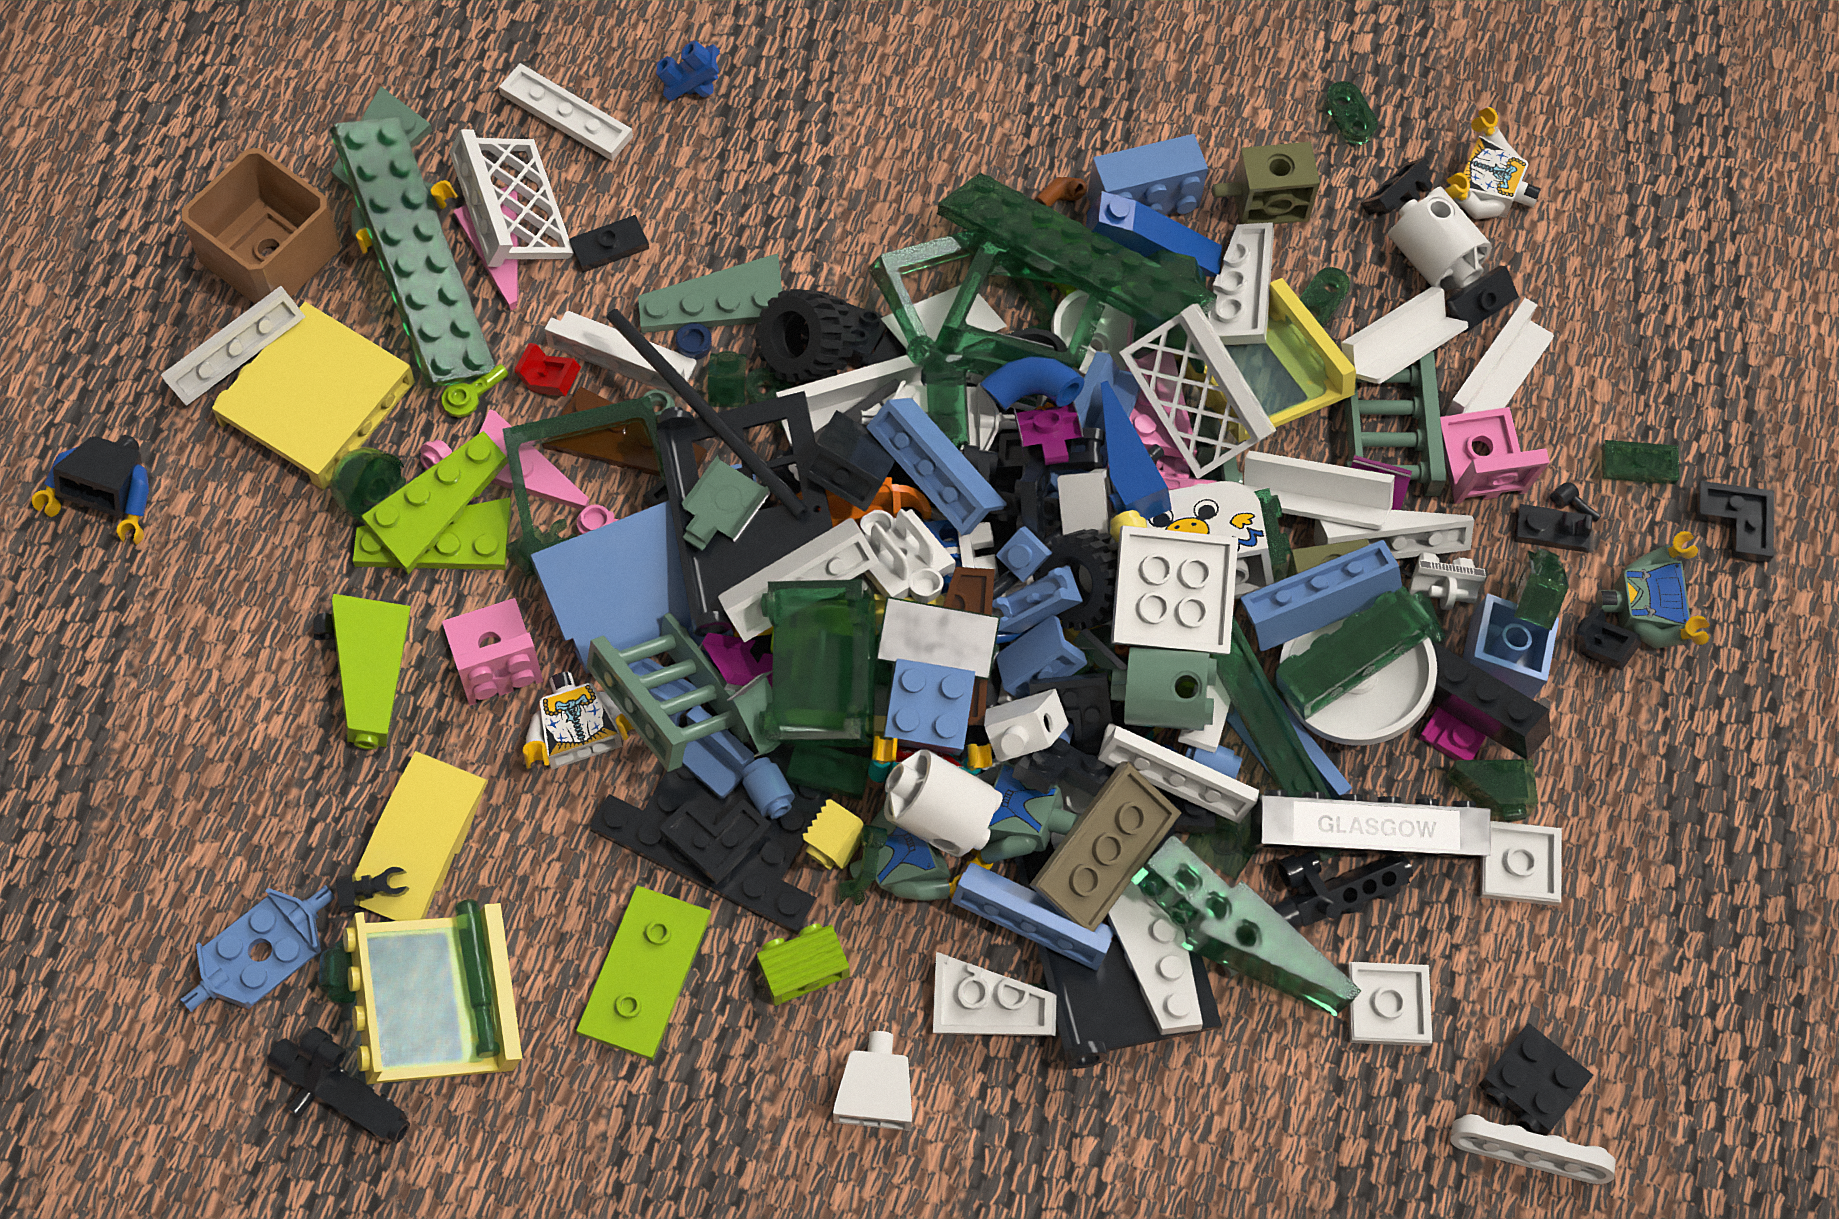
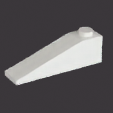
M1391 510L1381 530L1315 519L1314 543L1315 546L1367 538L1370 545L1384 540L1395 559L1417 557L1423 552L1441 554L1471 550L1474 519L1470 515Z

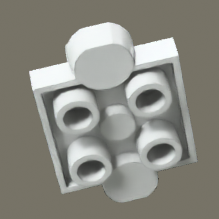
M900 509L896 518H893L891 514L883 510H874L863 516L860 521L861 531L880 562L864 573L886 600L894 599L901 601L911 595L920 603H929L938 598L944 584L943 577L954 571L956 561L913 510L910 509L905 512L903 509Z

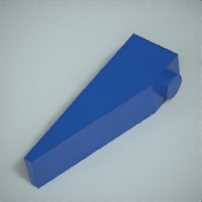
M1102 191L1087 212L1084 243L1208 277L1216 278L1217 274H1220L1222 245L1136 200Z
M1102 382L1101 393L1109 471L1114 492L1108 496L1115 514L1118 515L1134 510L1139 512L1140 517L1148 520L1172 510L1169 491L1165 481L1109 382Z

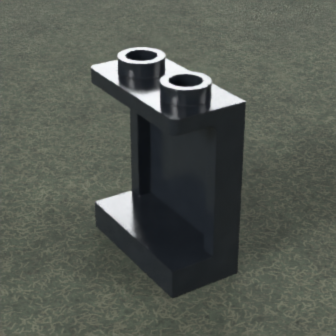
M836 410L799 473L866 512L884 483L895 459L865 426Z

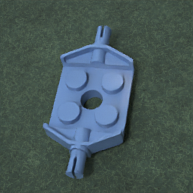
M324 885L323 888L309 899H304L303 901L268 888L265 890L268 894L265 899L205 946H202L200 942L197 943L200 975L203 980L200 981L196 988L181 998V1001L190 1012H193L195 1008L209 997H212L213 1000L220 998L250 1009L319 954L321 947L316 925L317 912L333 899H336L328 887ZM263 942L272 945V953L266 960L257 962L251 959V950L255 945Z

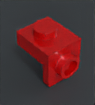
M529 343L515 367V373L531 392L566 397L581 366L574 358L545 355L537 344Z

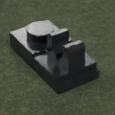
M1426 157L1405 163L1361 203L1364 210L1369 215L1381 211L1387 214L1402 203L1400 200L1402 196L1406 202L1413 199L1419 201L1421 198L1416 192V185L1422 192L1430 191L1433 188L1432 182L1426 175V172L1429 170L1427 166L1429 162Z
M1519 504L1516 511L1514 542L1588 553L1593 517L1591 515L1559 511L1552 508Z

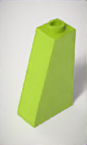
M333 594L332 621L347 742H353L355 746L368 750L376 749L378 746L387 747L409 627L411 606Z

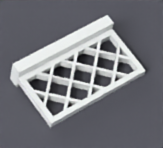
M461 129L449 153L487 266L501 267L505 259L571 258L574 252L534 139L476 138L474 130ZM481 150L490 151L499 157V160L495 164L482 155ZM526 151L529 163L525 164L512 155L511 152ZM506 162L519 171L520 174L517 178H514L500 168L501 164ZM492 175L509 186L505 193L492 184L490 179ZM524 176L538 185L539 191L537 193L520 182ZM513 190L530 200L526 207L509 196ZM502 204L519 215L515 221L502 213L500 208ZM534 204L548 213V221H545L530 210ZM523 218L540 229L536 236L519 225ZM513 232L529 243L528 247H513L510 237L511 233ZM546 233L558 242L559 247H551L540 238Z
M1192 304L1171 320L1119 352L1197 479L1277 431L1199 304ZM1178 324L1182 325L1188 335L1185 351L1165 347L1168 331ZM1161 336L1159 345L1150 343ZM1192 343L1199 354L1190 352ZM1142 347L1157 349L1158 352L1153 371L1139 368L1131 354ZM1163 351L1183 355L1179 377L1159 372ZM1189 357L1203 360L1208 367L1204 383L1184 378ZM1144 374L1152 375L1150 384ZM1212 375L1219 386L1210 384ZM1157 377L1178 381L1173 403L1159 400L1154 390ZM1183 383L1203 387L1199 408L1178 404ZM1208 389L1221 391L1226 396L1227 405L1224 415L1204 410ZM1163 405L1172 407L1170 417L1166 412L1165 408L1163 407ZM1231 406L1239 418L1229 416ZM1177 409L1197 413L1193 434L1177 430L1174 425ZM1202 415L1223 419L1218 440L1198 436ZM1228 421L1243 424L1251 438L1239 445L1223 442ZM1182 437L1191 439L1190 447L1187 446ZM1196 440L1217 445L1214 460L1202 468L1193 455ZM1222 446L1231 448L1230 451L1220 456Z

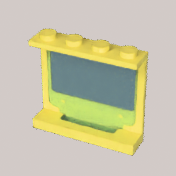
M1283 278L1270 283L1266 343L1224 345L1275 428L1355 395L1356 369ZM1175 326L1168 331L1172 348L1185 351L1188 336L1186 337L1180 328ZM1192 343L1190 352L1199 354ZM1173 353L1175 360L1182 365L1183 355ZM1189 357L1185 378L1204 383L1208 370L1205 362L1201 359ZM1212 375L1210 384L1219 386ZM1196 386L1200 391V395H1202L1203 387ZM1208 389L1205 405L1208 408L1212 407L1216 413L1224 415L1227 398L1221 391ZM1231 406L1229 416L1239 418ZM1218 418L1220 425L1222 426L1223 419ZM1228 421L1226 432L1230 431L1238 443L1251 438L1243 424Z
M500 903L485 904L478 916L365 923L364 912L355 913L348 928H344L343 944L345 952H351L353 966L348 968V986L351 992L356 991L357 1006L353 1007L352 1021L354 1030L361 1033L362 1046H358L357 1064L359 1071H365L366 1084L507 1072L516 1068L522 1060V1052Z

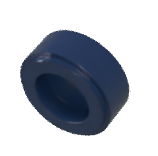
M690 323L684 325L676 334L677 351L685 357L698 360L704 358L711 351V333L701 324Z

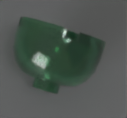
M362 447L349 451L339 460L330 479V491L337 507L351 518L364 523L362 519L363 514L406 485V478L401 476L400 466L404 468L402 461L385 450L372 447ZM363 499L377 504L365 505Z

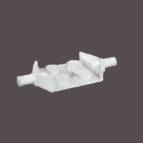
M902 381L892 398H912L929 418L937 415L944 417L949 423V430L944 434L961 453L964 444L979 446V450L988 451L996 434L1000 433L1002 429L1017 430L1015 415L999 413L996 404L982 389L980 383L977 387L906 385V381ZM861 410L859 423L867 426L878 411Z

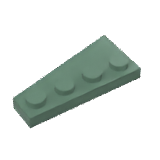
M778 253L639 295L641 333L679 330L684 325L690 323H698L705 327L761 323L762 317L760 313L762 309L769 308L767 302L772 297H778V293L782 291Z

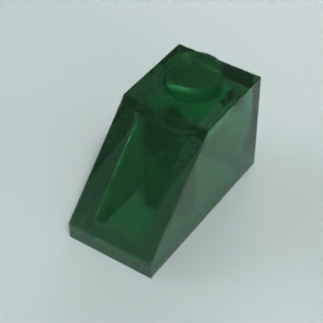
M1525 759L1455 760L1448 772L1449 781L1472 801H1475L1479 807L1490 809V816H1503L1506 821H1521L1530 816L1538 805L1533 759L1528 761Z

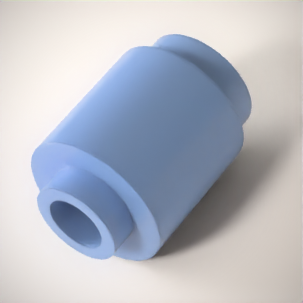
M1189 745L1185 757L1233 779H1236L1243 759L1234 755V750L1218 745L1215 753Z
M763 757L751 762L742 770L741 774L744 778L742 784L756 809L763 817L778 818L791 809L790 803L794 800L795 795L776 763H771L768 757Z

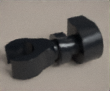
M391 867L374 878L370 874L361 876L359 881L356 880L354 874L337 876L336 887L339 906L342 912L355 911L359 908L360 896H364L365 899H371L375 897V894L382 893L392 896L404 895L409 891L407 886L391 888L389 881L394 875L407 872L400 867Z

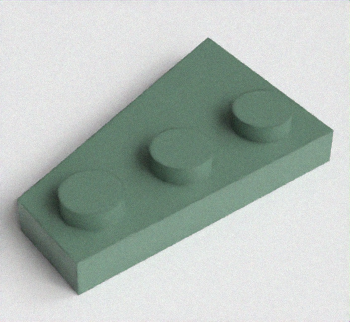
M380 86L331 170L333 178L355 195L357 191L362 189L355 180L356 175L362 169L372 167L379 177H382L432 132L431 124Z

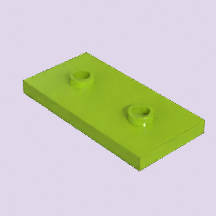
M637 885L576 1030L577 1035L654 1061L712 916L711 910Z

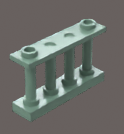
M1431 351L1415 361L1414 365H1409V368H1404L1382 382L1408 383L1409 387H1414L1415 397H1412V400H1358L1357 383L1372 382L1356 378L1355 395L1344 399L1349 461H1345L1344 467L1351 468L1354 455L1363 457L1362 447H1414L1415 451L1421 452V461L1418 462V465L1392 466L1411 470L1410 480H1417L1418 483L1424 484L1425 496H1440L1446 483V470L1434 351ZM1360 414L1411 415L1413 419L1418 420V429H1415V432H1361Z
M671 613L664 615L660 637L621 651L614 648L605 636L590 640L586 666L667 772L682 766L684 751L689 742L727 728L730 729L741 743L748 742L750 735L734 700L727 701L736 692L734 690H724L727 681L706 655L698 649L699 647L690 637L686 627L680 625ZM665 651L676 662V664L642 676L634 674L628 664ZM686 676L697 688L662 702L655 700L648 691ZM706 702L718 714L684 728L675 726L668 717Z

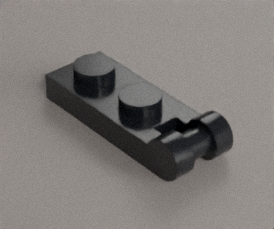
M1082 428L1085 452H1075L1076 446L1083 445L1082 437L1064 440L1069 457L1068 462L1050 464V471L1073 469L1092 471L1097 468H1103V455L1100 453V447L1104 445L1105 432L1099 428ZM1018 433L1000 434L998 470L1001 474L1022 473L1023 464L1029 463L1034 449H1042V443L1023 446L1022 452Z

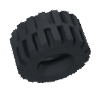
M790 289V291L784 290L779 292L778 297H772L767 302L769 308H763L760 313L762 321L761 323L757 322L756 330L759 331V338H755L756 346L761 348L758 355L761 361H767L765 368L769 372L775 373V377L781 380L815 382L838 375L837 370H844L847 366L846 357H851L853 353L850 345L851 342H855V334H851V327L854 326L853 318H847L849 310L846 305H839L840 299L838 297L829 295L828 292ZM805 322H807L809 342L804 351L800 330Z

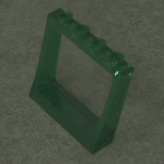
M1004 220L881 254L868 267L869 273L893 312L912 352H917L922 364L921 370L923 374L941 370L942 375H948L960 370L963 367L961 363L972 360L974 366L978 363L984 364L994 358L993 353L998 352L1000 343L1004 338L995 337L945 353L936 352L902 282L900 275L980 252L991 251L1008 271L1042 322L1041 324L1024 329L1036 328L1051 332L1052 318L1057 306Z
M982 240L931 351L981 359L1003 365L1030 356L1052 358L1070 368L1074 367L1079 370L1088 351L1082 345L1088 348L1097 327L1091 324L1097 326L1105 309L1103 304H1106L1114 284L1108 282L1112 269ZM989 275H1002L1087 288L1090 293L1066 352H1057L967 324V316L984 279Z
M649 396L502 429L527 561H530L529 556L531 554L574 537L541 544L536 540L518 452L522 447L639 422L644 426L668 495L655 424L656 415Z

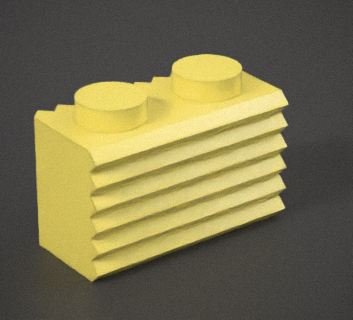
M825 800L826 806L821 807L822 813L816 814L817 819L812 820L813 826L807 827L808 833L803 834V839L809 845L805 852L828 870H831L833 865L843 870L862 843L861 837L869 830L857 816L833 800Z

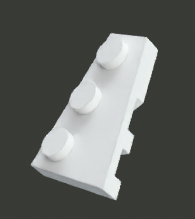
M936 952L933 1033L945 1035L1055 1036L1057 995Z

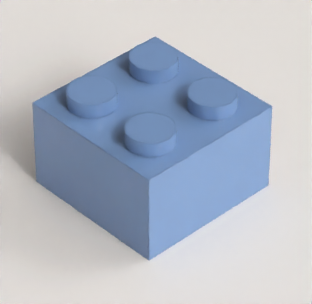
M1487 593L1471 615L1463 659L1533 699L1548 680L1559 618Z
M897 658L893 670L883 739L893 740V738H897V746L960 756L964 750L976 671Z

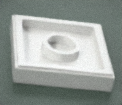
M1490 821L1491 856L1481 858L1480 898L1559 906L1561 903L1562 828Z
M1348 963L1350 1043L1430 1046L1432 1044L1429 965Z

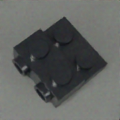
M1528 1022L1478 1086L1484 1090L1483 1095L1491 1104L1498 1108L1505 1107L1517 1117L1516 1122L1520 1127L1524 1128L1527 1132L1546 1136L1594 1075Z

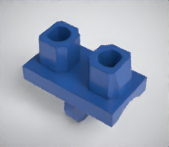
M693 40L682 49L681 59L683 62L680 64L669 56L658 61L656 75L664 83L663 95L669 101L686 92L689 95L697 92L704 98L711 95L714 91L712 82L718 79L719 68L716 57L720 54V50L714 44L705 48L696 40Z

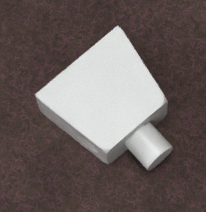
M1052 689L986 709L984 726L996 759L1002 762L1050 747L1069 723L1057 691ZM1044 715H1046L1049 722L1044 723Z
M872 1031L869 1033L867 1052L850 1051L834 1105L833 1123L911 1131L912 1106L908 1057L892 1054L893 1034L884 1031Z

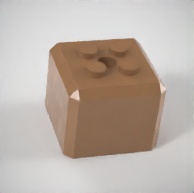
M261 148L246 149L182 208V221L199 262L254 304H257L279 286H282L287 294L292 297L340 251V238L327 197ZM270 246L277 247L268 257L261 255L265 248Z

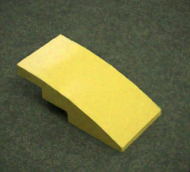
M415 751L378 821L355 873L356 880L359 881L361 876L370 874L374 878L388 868L400 867L407 873L394 875L390 879L389 885L391 888L407 886L409 891L401 896H392L386 893L375 894V897L371 899H365L364 896H360L359 906L395 921L425 919L435 892L440 891L454 855L459 854L488 780Z

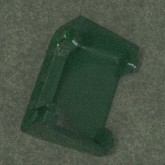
M862 579L768 581V591L762 594L761 609L763 617H769L771 625L774 626L772 703H768L766 710L759 713L760 734L764 735V740L768 743L872 747L875 729L876 602L873 591Z

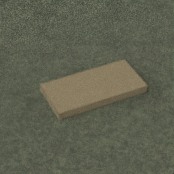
M1122 761L1030 883V886L1065 919L1094 932L1181 812L1134 766L1127 761Z

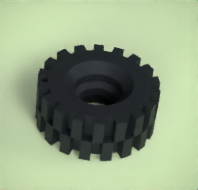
M1083 529L1055 537L1050 540L1051 543L1045 544L1052 554L1040 566V570L1034 572L1033 580H1039L1047 576L1049 571L1055 568L1070 566L1083 601L1055 615L1059 620H1062L1061 627L1066 629L1074 627V631H1081L1113 620L1119 542L1110 544L1112 536L1109 534H1099V530ZM1081 565L1088 570L1091 576L1092 589L1090 593L1084 589L1079 579Z

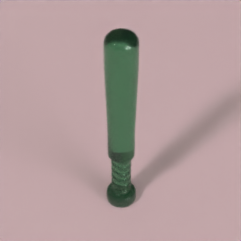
M465 899L456 904L455 914L470 1006L475 1012L476 1029L478 1032L479 1044L475 1047V1053L478 1058H490L500 1054V1044L494 1041L489 1007L492 1005L480 906L476 900Z

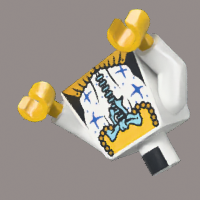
M1491 107L1479 110V117L1472 120L1471 127L1475 132H1484L1483 137L1479 136L1464 173H1456L1447 178V182L1451 186L1445 189L1446 193L1474 219L1498 216L1505 218L1513 201L1534 208L1541 188L1522 181L1528 167V162L1521 158L1509 145L1499 128L1494 127L1498 122L1496 111Z
M561 672L550 678L549 682L553 694L540 699L541 710L532 716L526 736V745L523 747V754L527 769L531 768L530 764L536 760L544 761L545 766L550 763L551 769H555L622 747L620 734L623 740L629 739L627 732L634 728L606 692H597L592 683L576 687L572 674L570 672Z

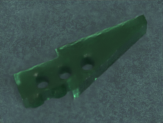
M1174 834L1131 879L1147 898L1152 899L1170 916L1176 925L1182 927L1190 935L1182 944L1184 948L1333 1016L1338 1015L1352 1003L1362 991L1243 880H1240L1232 889Z

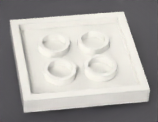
M1121 526L1111 644L1229 655L1238 537Z

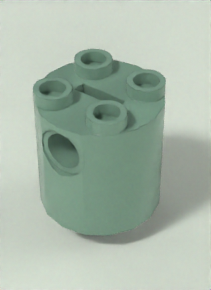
M1130 647L1128 669H1113L1111 700L1125 701V725L1204 731V725H1213L1214 698H1207L1208 686L1216 685L1217 659L1210 658V652ZM1183 682H1192L1197 686L1198 691L1192 698L1184 699L1177 695V687Z

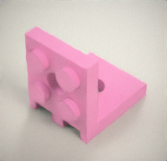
M1510 407L1440 417L1444 460L1455 504L1462 503L1468 497L1483 496V500L1498 498L1503 492L1518 490L1519 495L1526 494L1550 463L1546 449L1520 451ZM1472 442H1484L1489 447L1490 454L1487 456L1477 455L1472 449Z
M515 598L442 621L469 706L477 704V699H488L496 693L499 696L514 692V687H525L534 681L536 684L543 682L535 647L530 632L527 633ZM488 637H495L501 641L480 648L481 642Z

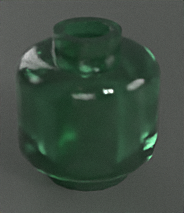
M343 940L337 941L335 947L324 950L320 955L317 985L331 1002L355 1003L357 1002L356 991L351 992L348 986V968L353 966L351 952H345ZM369 953V962L372 978L373 958Z

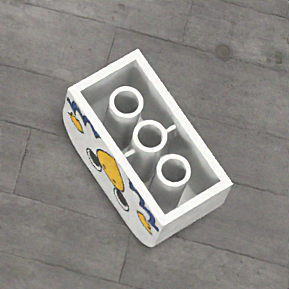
M1220 481L1169 490L1172 510L1146 520L1147 528L1238 537L1234 599H1239L1241 596L1274 584L1260 501L1256 494L1247 486L1232 481ZM1115 512L1113 513V515L1111 516V519H1110V521H1109V529H1110V530H1111L1110 522H1111V520H1112L1115 516H1117V515L1115 514ZM1111 538L1110 544L1115 543L1113 538Z

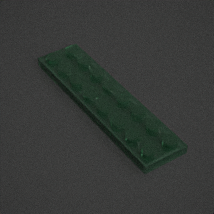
M400 118L334 123L329 130L427 389L476 381L495 368V364Z
M981 172L938 203L937 215L1153 329L1171 320L1192 304H1199L1205 315L1216 305L1218 295L1205 289L1200 284L1194 283L1174 273L1169 268L1143 257L1140 253L1112 241L1109 237L1092 232L1091 229L1083 226L1080 222L1054 211L1049 206L1043 205L1025 196L1020 191L1014 190ZM1178 324L1168 331L1167 336L1177 340L1185 333V330L1181 324Z

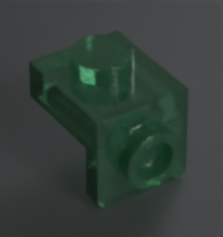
M733 351L710 353L708 404L711 407H742L745 405L747 354H737Z

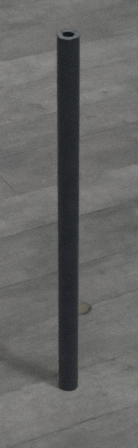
M618 309L610 311L607 315V320L768 487L797 519L803 518L808 513L809 508Z

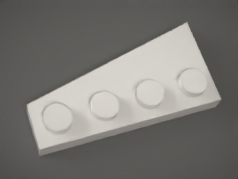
M1272 222L1237 224L1223 259L1224 266L1220 275L1217 274L1214 281V291L1210 301L1206 302L1203 308L1205 316L1223 345L1266 343L1274 242Z
M1174 876L1133 880L1108 912V922L1114 929V935H1117L1130 969L1134 971L1140 984V991L1160 1034L1201 1030L1203 1023Z

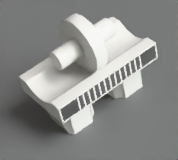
M1423 552L1419 556L1409 583V594L1439 598L1440 606L1444 610H1451L1455 601L1475 604L1480 585L1486 578L1485 569L1475 568L1472 559L1459 557L1453 560L1452 564H1445L1439 562L1436 554Z

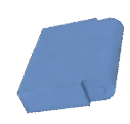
M670 500L529 556L563 641L571 639L578 661L581 663L586 674L590 673L586 666L590 640L605 636L614 648L621 651L660 637L665 614L671 613L679 624L686 627L687 630L692 625Z

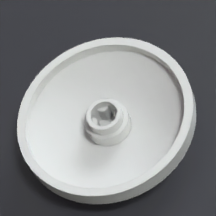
M1384 602L1285 642L1280 658V681L1287 705L1306 728L1332 742L1363 746L1385 742L1399 736L1411 728L1425 713L1432 700L1436 686V655L1423 627L1408 614L1421 630L1402 642L1399 637L1411 630L1401 618L1407 612L1393 604ZM1385 627L1399 645L1380 657L1377 652L1389 645L1379 632ZM1347 652H1354L1358 656V661L1344 670V672L1347 673L1360 662H1363V668L1351 677L1343 679L1333 669V662ZM1351 658L1346 659L1344 662L1340 664V666L1350 661ZM1320 670L1333 671L1332 676H1322L1332 689L1327 693L1313 677ZM1310 680L1315 684V688L1320 690L1321 695L1308 706L1298 707L1296 700L1290 697V692L1302 682ZM1305 687V688H1303L1302 690H1300V691L1297 693V695H1299V694H1301L1302 692H1304L1305 690H1307L1308 687ZM1313 693L1303 698L1302 701H1305L1311 696H1313Z

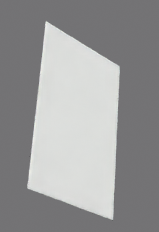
M968 282L881 318L910 354L917 352L921 363L1007 327Z

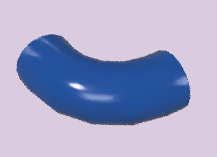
M1030 356L1006 363L987 376L980 383V386L998 406L1006 411L1020 398L1032 394L1044 395L1059 407H1064L1078 397L1085 381L1075 370L1056 359Z

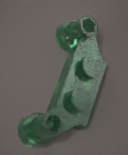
M921 335L913 338L907 346V356L916 367L922 368L926 372L928 416L956 448L960 450L964 444L970 445L966 372L963 368L955 369L939 353L938 346L930 337ZM930 353L928 358L923 359L926 354Z

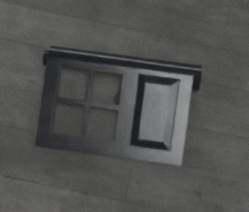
M805 391L718 412V414L745 442V429L787 419L794 455L766 461L765 463L771 470L796 464L803 496L801 501L809 508L808 513L803 518L797 519L785 505L763 510L758 509L735 542L731 537L717 530L702 551L683 539L687 532L686 527L695 515L688 510L685 511L682 502L700 479L693 442L717 437L718 435L700 417L694 418L690 412L684 411L681 407L664 409L661 415L655 419L693 632L696 636L706 637L708 633L723 634L732 628L731 620L718 598L720 594L833 528L826 489L799 473L816 444ZM741 460L742 468L735 470L753 480L752 474L754 473ZM845 583L821 598L845 593Z
M1050 840L1044 851H1033L1029 854L1014 857L1022 886L1035 891L1030 886V883L1056 850L1053 848ZM1172 858V867L1150 866L1154 878L1174 876L1203 1023L1202 1029L1165 1035L1160 1034L1140 991V984L1134 971L1130 969L1125 959V952L1117 935L1113 934L1115 942L1110 943L1098 970H1094L1037 943L1049 992L1057 995L1056 1020L1070 1068L1082 1069L1100 1064L1107 1059L1108 1051L1222 1028L1174 858Z

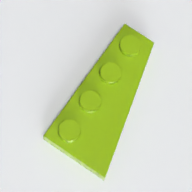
M482 431L363 514L362 519L409 575L417 566V560L426 550L430 551L440 540V534L451 522L455 523L464 513V507L472 498L478 497L508 463L507 457L485 431Z
M511 498L465 506L463 509L464 513L455 523L451 522L440 534V540L430 551L426 550L417 560L415 568L506 570ZM367 526L357 527L353 556L355 567L402 568Z

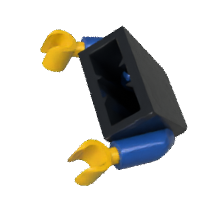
M129 435L120 436L116 442L94 436L78 447L59 453L44 482L47 485L46 489L40 490L32 496L33 507L40 511L43 505L48 502L45 506V514L49 517L56 516L61 509L59 500L55 498L56 495L57 497L119 518L124 513H128L127 519L119 523L117 534L124 542L126 532L130 529H136L133 540L136 545L139 544L144 538V532L138 525L139 516L144 517L149 484L147 470L141 463L138 442Z

